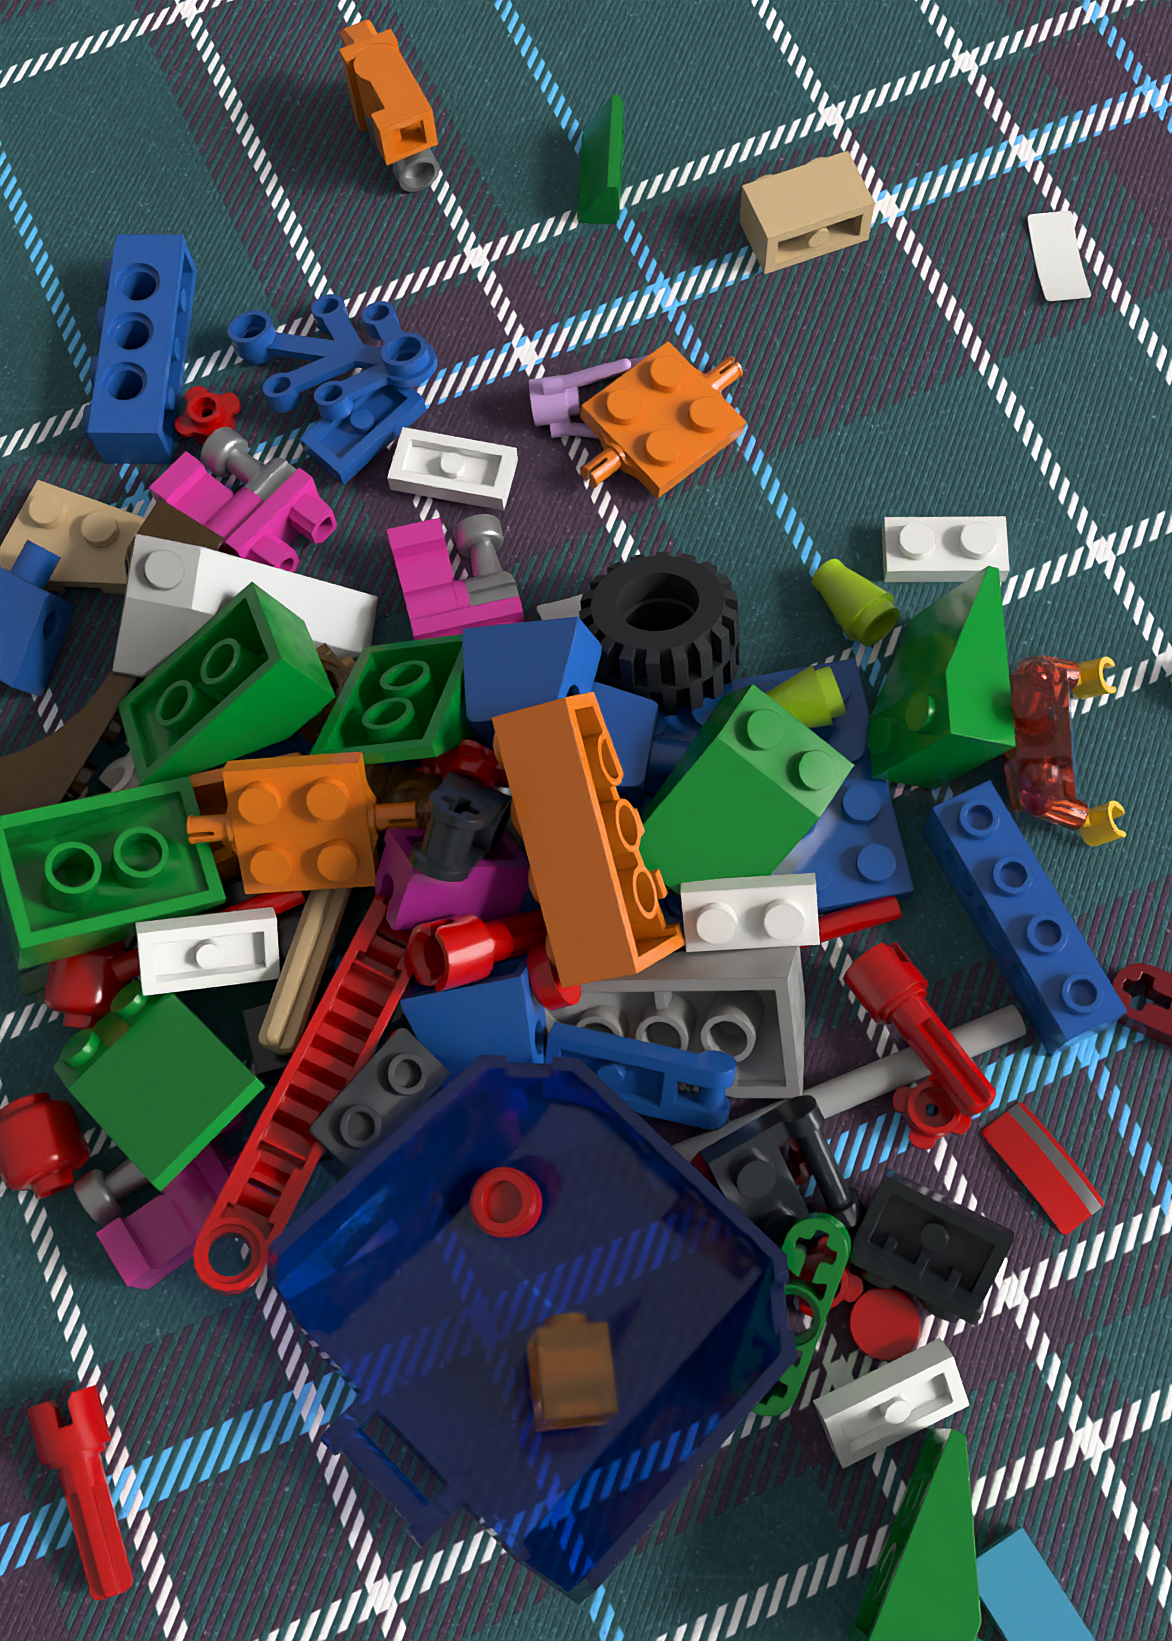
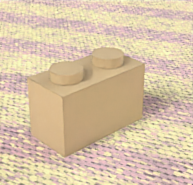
M845 151L827 158L819 157L813 159L805 165L775 175H764L751 183L742 185L740 224L764 274L868 240L875 202L850 153Z

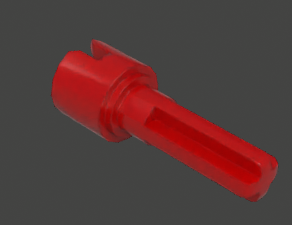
M542 910L529 911L484 923L474 914L464 913L416 926L409 937L408 945L409 961L415 977L421 985H435L436 992L480 981L488 977L494 962L529 953L533 946L546 942L547 929Z
M895 941L890 946L880 943L862 954L851 964L844 974V983L875 1023H893L963 1115L972 1117L989 1107L996 1096L995 1088L926 1002L928 981Z
M96 1384L70 1393L67 1401L73 1422L70 1425L65 1426L60 1405L54 1400L26 1409L40 1465L48 1464L50 1470L56 1468L58 1470L90 1596L95 1601L108 1599L126 1591L133 1585L134 1580L100 1452L107 1450L105 1443L112 1439Z

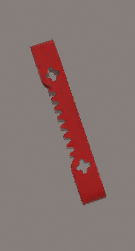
M393 890L390 895H376L197 1237L193 1250L195 1273L201 1284L212 1293L225 1296L240 1294L252 1287L261 1276L324 1151V1148L308 1134L307 1128L309 1124L371 1057L413 974L408 953L409 937L413 930H393L386 920L388 904L392 898ZM250 1184H253V1185H255V1186H257V1187H260V1188H262V1189H264V1190H266V1191H268V1192H270V1193H272V1194L278 1196V1198H277V1197H274V1196H272V1195H270V1194H268V1193H266V1192H264V1191H262V1190H260V1189H258V1188H256V1187H254V1186H251ZM228 1237L242 1240L248 1246L251 1254V1262L247 1269L239 1275L231 1277L219 1275L212 1269L208 1259L213 1245L219 1240Z

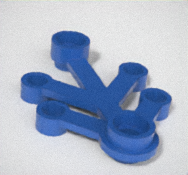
M336 294L321 296L311 306L317 328L322 332L329 333L333 340L276 332L271 317L262 311L242 313L235 317L227 328V333L235 353L240 358L245 359L247 363L262 364L272 359L274 355L314 361L289 373L274 374L264 382L262 389L270 409L280 413L291 411L301 403V391L354 368L366 369L343 381L325 382L314 392V400L321 417L329 421L341 420L352 412L354 407L353 399L388 384L405 388L419 386L433 375L438 365L434 348L417 333H403L395 308L387 301L371 303L364 308L361 314L367 335L374 340H381L383 343L382 347L363 345L349 321V314L343 298Z

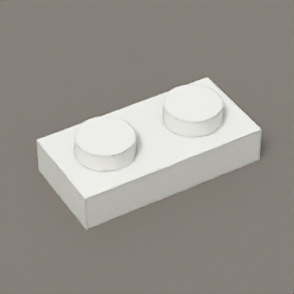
M402 427L387 479L391 490L504 511L518 462L517 449L515 447Z
M1006 516L884 517L882 525L884 582H965L987 566L999 568L1000 582H1005L1010 571Z
M815 873L723 878L681 883L686 952L820 945Z
M273 907L135 923L143 996L273 980L280 977L277 917Z
M941 1338L813 1400L831 1449L842 1468L969 1406L954 1357Z

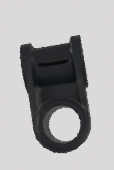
M449 772L441 785L430 794L426 806L429 811L427 828L425 833L412 847L409 856L411 864L421 873L440 881H464L487 853L491 854L496 848L511 816L512 797L456 772Z

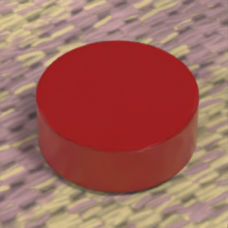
M546 942L533 946L529 951L527 964L529 983L538 1002L550 1011L577 1004L581 996V985L562 988L557 968L553 966L547 956Z
M510 1167L494 1168L483 1174L475 1183L470 1196V1211L475 1223L485 1233L500 1238H517L526 1234L537 1223L542 1210V1196L537 1183L528 1174Z
M884 1288L872 1289L861 1295L852 1305L847 1322L849 1336L854 1346L863 1355L877 1361H891L909 1353L918 1341L921 1327L920 1317L913 1302L906 1295L895 1289L889 1290Z

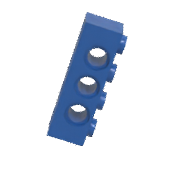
M116 234L113 257L107 258L105 261L104 279L108 290L106 306H100L97 313V327L101 341L99 354L93 355L90 361V378L94 388L92 403L84 407L82 419L85 437L93 442L104 463L173 464L177 435L175 420L179 417L197 275V268L184 235Z
M989 780L932 807L921 834L1050 1057L1108 1029L1127 1012V1009L991 781Z

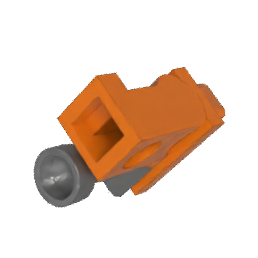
M364 20L342 29L340 37L343 48L339 49L355 121L360 131L368 130L371 143L378 148L386 165L393 163V172L402 189L416 192L427 188L437 179L440 172L439 163L430 149L438 145L433 111L399 52L398 41L391 29L377 34L370 20Z

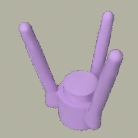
M647 356L630 360L624 358L567 375L530 379L529 391L535 426L550 425L552 438L572 435L599 439L586 424L570 421V416L580 415L581 412L578 387L621 376Z

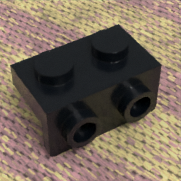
M400 1028L395 1030L309 1124L307 1128L308 1134L327 1151L318 1163L336 1180L358 1179L361 1176L368 1178L389 1158L394 1150L390 1143L405 1125L408 1124L410 1127L415 1125L432 1109L439 1098L435 1091L451 1072L407 1029Z
M886 1168L866 1209L865 1215L852 1238L848 1261L857 1266L856 1271L868 1282L889 1290L897 1286L921 1298V1305L934 1316L952 1323H957L959 1319H962L971 1325L977 1326L983 1315L984 1299L1015 1240L1014 1231Z

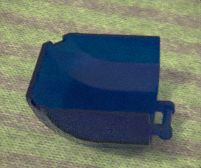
M480 1055L268 1246V1280L312 1347L359 1396L327 1428L320 1441L334 1456L342 1452L410 1525L406 1533L420 1548L424 1547L450 1517L463 1506L516 1562L578 1605L600 1587L797 1359L794 1330H789L785 1295V1286L789 1283L787 1254L579 1058L552 1057L550 1064L507 1062V1056ZM510 1167L520 1170L533 1178L540 1189L542 1196L540 1217L534 1227L520 1237L507 1239L489 1235L478 1227L470 1211L472 1189L483 1174L494 1168ZM376 1415L444 1485L445 1489L432 1502L422 1494L363 1431L364 1427Z

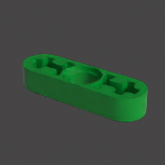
M820 1212L804 1215L794 1223L785 1238L735 1375V1389L740 1401L755 1414L776 1416L784 1413L793 1405L800 1391L851 1251V1240L847 1229L832 1215ZM816 1230L824 1231L829 1235L827 1246L837 1252L836 1258L830 1256L822 1258L812 1283L826 1284L827 1289L825 1293H822L807 1280L784 1276L785 1270L788 1268L799 1277L808 1255V1249L798 1243L799 1237L811 1239ZM794 1294L804 1298L809 1303L813 1311V1323L808 1329L802 1332H789L777 1323L773 1307L775 1301L781 1296ZM761 1335H765L772 1343L761 1342ZM774 1345L788 1350L778 1373V1380L788 1385L786 1389L776 1386L771 1395H766L758 1390L760 1379L751 1373V1369L762 1372L771 1356ZM790 1350H800L802 1352L801 1358H798Z

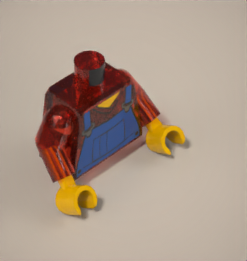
M1045 655L1025 657L1015 666L1014 674L1009 675L1016 747L1003 753L1012 811L1025 810L1034 817L1072 831L1079 829L1084 842L1093 847L1125 837L1126 833L1119 830L1113 819L1125 814L1123 807L1117 801L1113 800L1088 809L1086 802L1078 799L1076 793L1070 690L1079 699L1115 693L1116 687H1109L1105 683L1102 673L1103 669L1115 667L1114 661L1109 657H1101L1079 663L1071 659Z

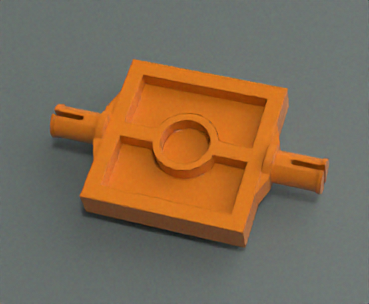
M668 341L581 405L580 418L599 437L604 451L580 467L584 480L587 481L589 479V485L596 488L602 481L620 469L637 478L656 499L660 498L743 434L746 421L721 394L722 390L743 376L740 363L736 362L734 364L735 358L727 356L721 363L705 374L694 368Z
M362 752L227 761L222 770L228 802L226 814L190 815L187 819V834H190L188 837L190 844L229 841L231 843V847L239 859L245 894L375 886L376 875L380 865L377 850L380 831H386L387 828L419 829L420 812L418 811L419 805L417 800L378 804L374 793L367 783Z

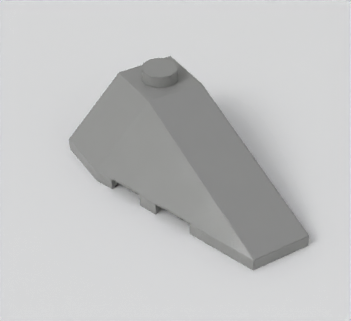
M136 534L131 550L112 673L146 679L251 581L304 620L322 664L358 659L363 647L371 646L378 596L205 547Z
M800 946L673 952L637 974L581 984V996L575 1005L555 1011L545 1008L548 1034L554 1022H559L694 1053L709 1050L728 1053L734 1057L737 1063L734 1083L725 1092V1095L729 1097L794 1098L801 1096L803 1093L805 992Z

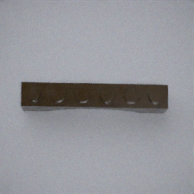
M160 498L137 532L140 535L201 546L215 551L220 550L224 541L222 536ZM135 537L126 550L124 560L126 580ZM111 668L106 680L85 707L56 732L24 750L1 757L0 816L62 803L68 793L79 799L98 769L96 765L89 762L101 741L112 746L124 728L117 704L135 689L144 678L112 673Z

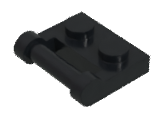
M811 1095L791 1098L699 1151L751 1258L761 1271L777 1262L788 1232L802 1216L815 1212L826 1213L837 1218L848 1229L859 1223L866 1212L857 1189L847 1186L821 1129L824 1117L816 1099ZM790 1137L796 1138L822 1194L821 1197L808 1205H805L777 1146ZM816 1230L811 1239L799 1237L798 1243L806 1245L825 1234V1232Z

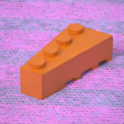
M594 692L569 696L491 717L495 730L493 738L495 757L499 765L506 772L513 799L511 803L512 822L518 834L523 837L530 864L528 872L529 887L534 899L540 903L547 929V956L553 966L557 968L562 988L637 974L686 944L679 922L667 925L658 903V899L665 898L668 894L660 870L648 871L638 849L641 836L645 832L638 810L633 808L628 800L620 799L615 787L622 782L624 773Z

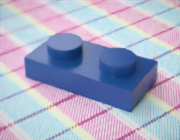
M388 384L353 399L354 407L347 417L337 421H329L322 418L299 438L304 452L344 486L401 434L402 427L408 428L427 411L424 398L413 388L396 387Z

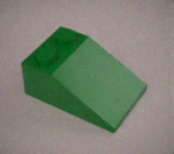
M987 566L911 618L869 717L867 745L871 752L872 778L935 790L1016 747L999 568Z
M251 581L117 705L140 786L191 776L286 740L309 720L317 717L323 708L335 698V694L304 620Z
M463 634L363 647L310 755L362 752L364 765L431 758L455 748L463 740H470L478 736L479 734L469 725L466 716Z
M754 684L727 694L719 701L640 817L645 832L641 836L638 849L644 865L648 871L659 869L666 889L679 900H681V883L723 878L770 876L819 820L854 764Z
M189 776L0 816V906L18 970L81 955L136 935V922L187 917L225 902L226 897L209 842L190 844L188 840L190 835L187 834L188 816H201Z
M135 980L117 993L111 1003V1011L102 1017L91 1029H83L70 1038L60 1053V1059L52 1067L71 1094L148 1181L161 1192L265 1085L174 992L143 996L141 981Z
M954 1429L928 1430L847 1638L850 1641H983L976 1637L982 1620L966 1435Z

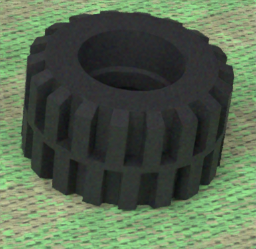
M657 552L656 556L649 557L639 554L631 556L630 562L625 564L616 562L607 567L608 574L597 575L590 582V591L583 592L580 600L581 610L579 611V618L602 645L601 657L594 681L651 699L658 704V711H664V716L678 715V709L685 707L690 711L703 707V699L710 698L715 700L724 692L723 684H731L735 678L736 665H739L740 661L738 600L736 591H732V582L726 574H717V567L708 561L697 563L696 556L683 553L676 557L670 556V552Z

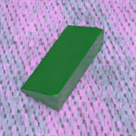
M612 95L590 121L582 134L577 220L580 223L617 224V220H620L624 145V108L621 95Z

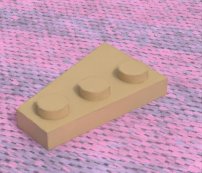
M37 480L0 546V566L11 570L28 539L61 557L44 588L45 590L65 592L66 587L100 588L103 593L124 594L127 581L124 567L126 550L146 518Z

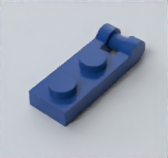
M554 1022L547 1038L542 1092L703 1129H720L728 1122L730 1101L725 1096V1092L734 1083L737 1063L734 1057L722 1051L709 1050L694 1053ZM680 1082L699 1086V1090L695 1093L680 1091Z

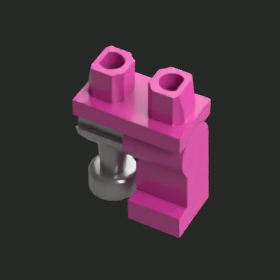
M230 427L219 428L209 436L201 450V462L188 452H185L149 487L156 502L159 498L222 536L224 541L219 552L290 572L296 570L299 559L296 551L289 544L299 533L314 544L323 543L337 527L333 511L319 497L312 476L301 468L296 470L287 460L279 457L269 460L266 464L248 454L247 441ZM205 467L218 477L226 478L234 475L244 486L234 495L230 489L208 474Z
M489 514L473 515L461 520L454 527L453 533L457 549L461 555L471 558L473 577L454 581L440 518L386 529L415 640L463 634L464 628L525 622L516 581L512 574L502 571L496 554L504 541L501 524L497 517Z
M242 1110L161 1191L159 1196L127 1218L119 1217L125 1212L123 1198L150 1183L129 1158L109 1175H106L99 1169H95L73 1183L76 1195L87 1213L98 1225L104 1227L96 1234L127 1286L148 1290L193 1256L197 1237L242 1153L241 1151L230 1159L220 1143L224 1138L248 1123ZM250 1184L251 1186H254V1187H256V1188H258V1189L264 1191V1189H262V1188H260V1187H257V1186H255V1185H253V1184Z

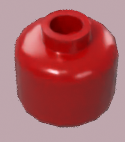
M118 941L81 955L50 962L44 1002L52 1011L65 1013L62 1026L91 1029L102 1017L111 1011L110 1006L117 993L127 984L135 981L134 977L120 983L110 962L111 958L125 953L123 951L125 941Z
M41 1092L23 1097L1 1108L0 1176L5 1186L13 1191L33 1189L36 1199L55 1195L73 1186V1183L76 1182L73 1172L80 1169L88 1160L90 1150L72 1105L65 1100H52L49 1092Z

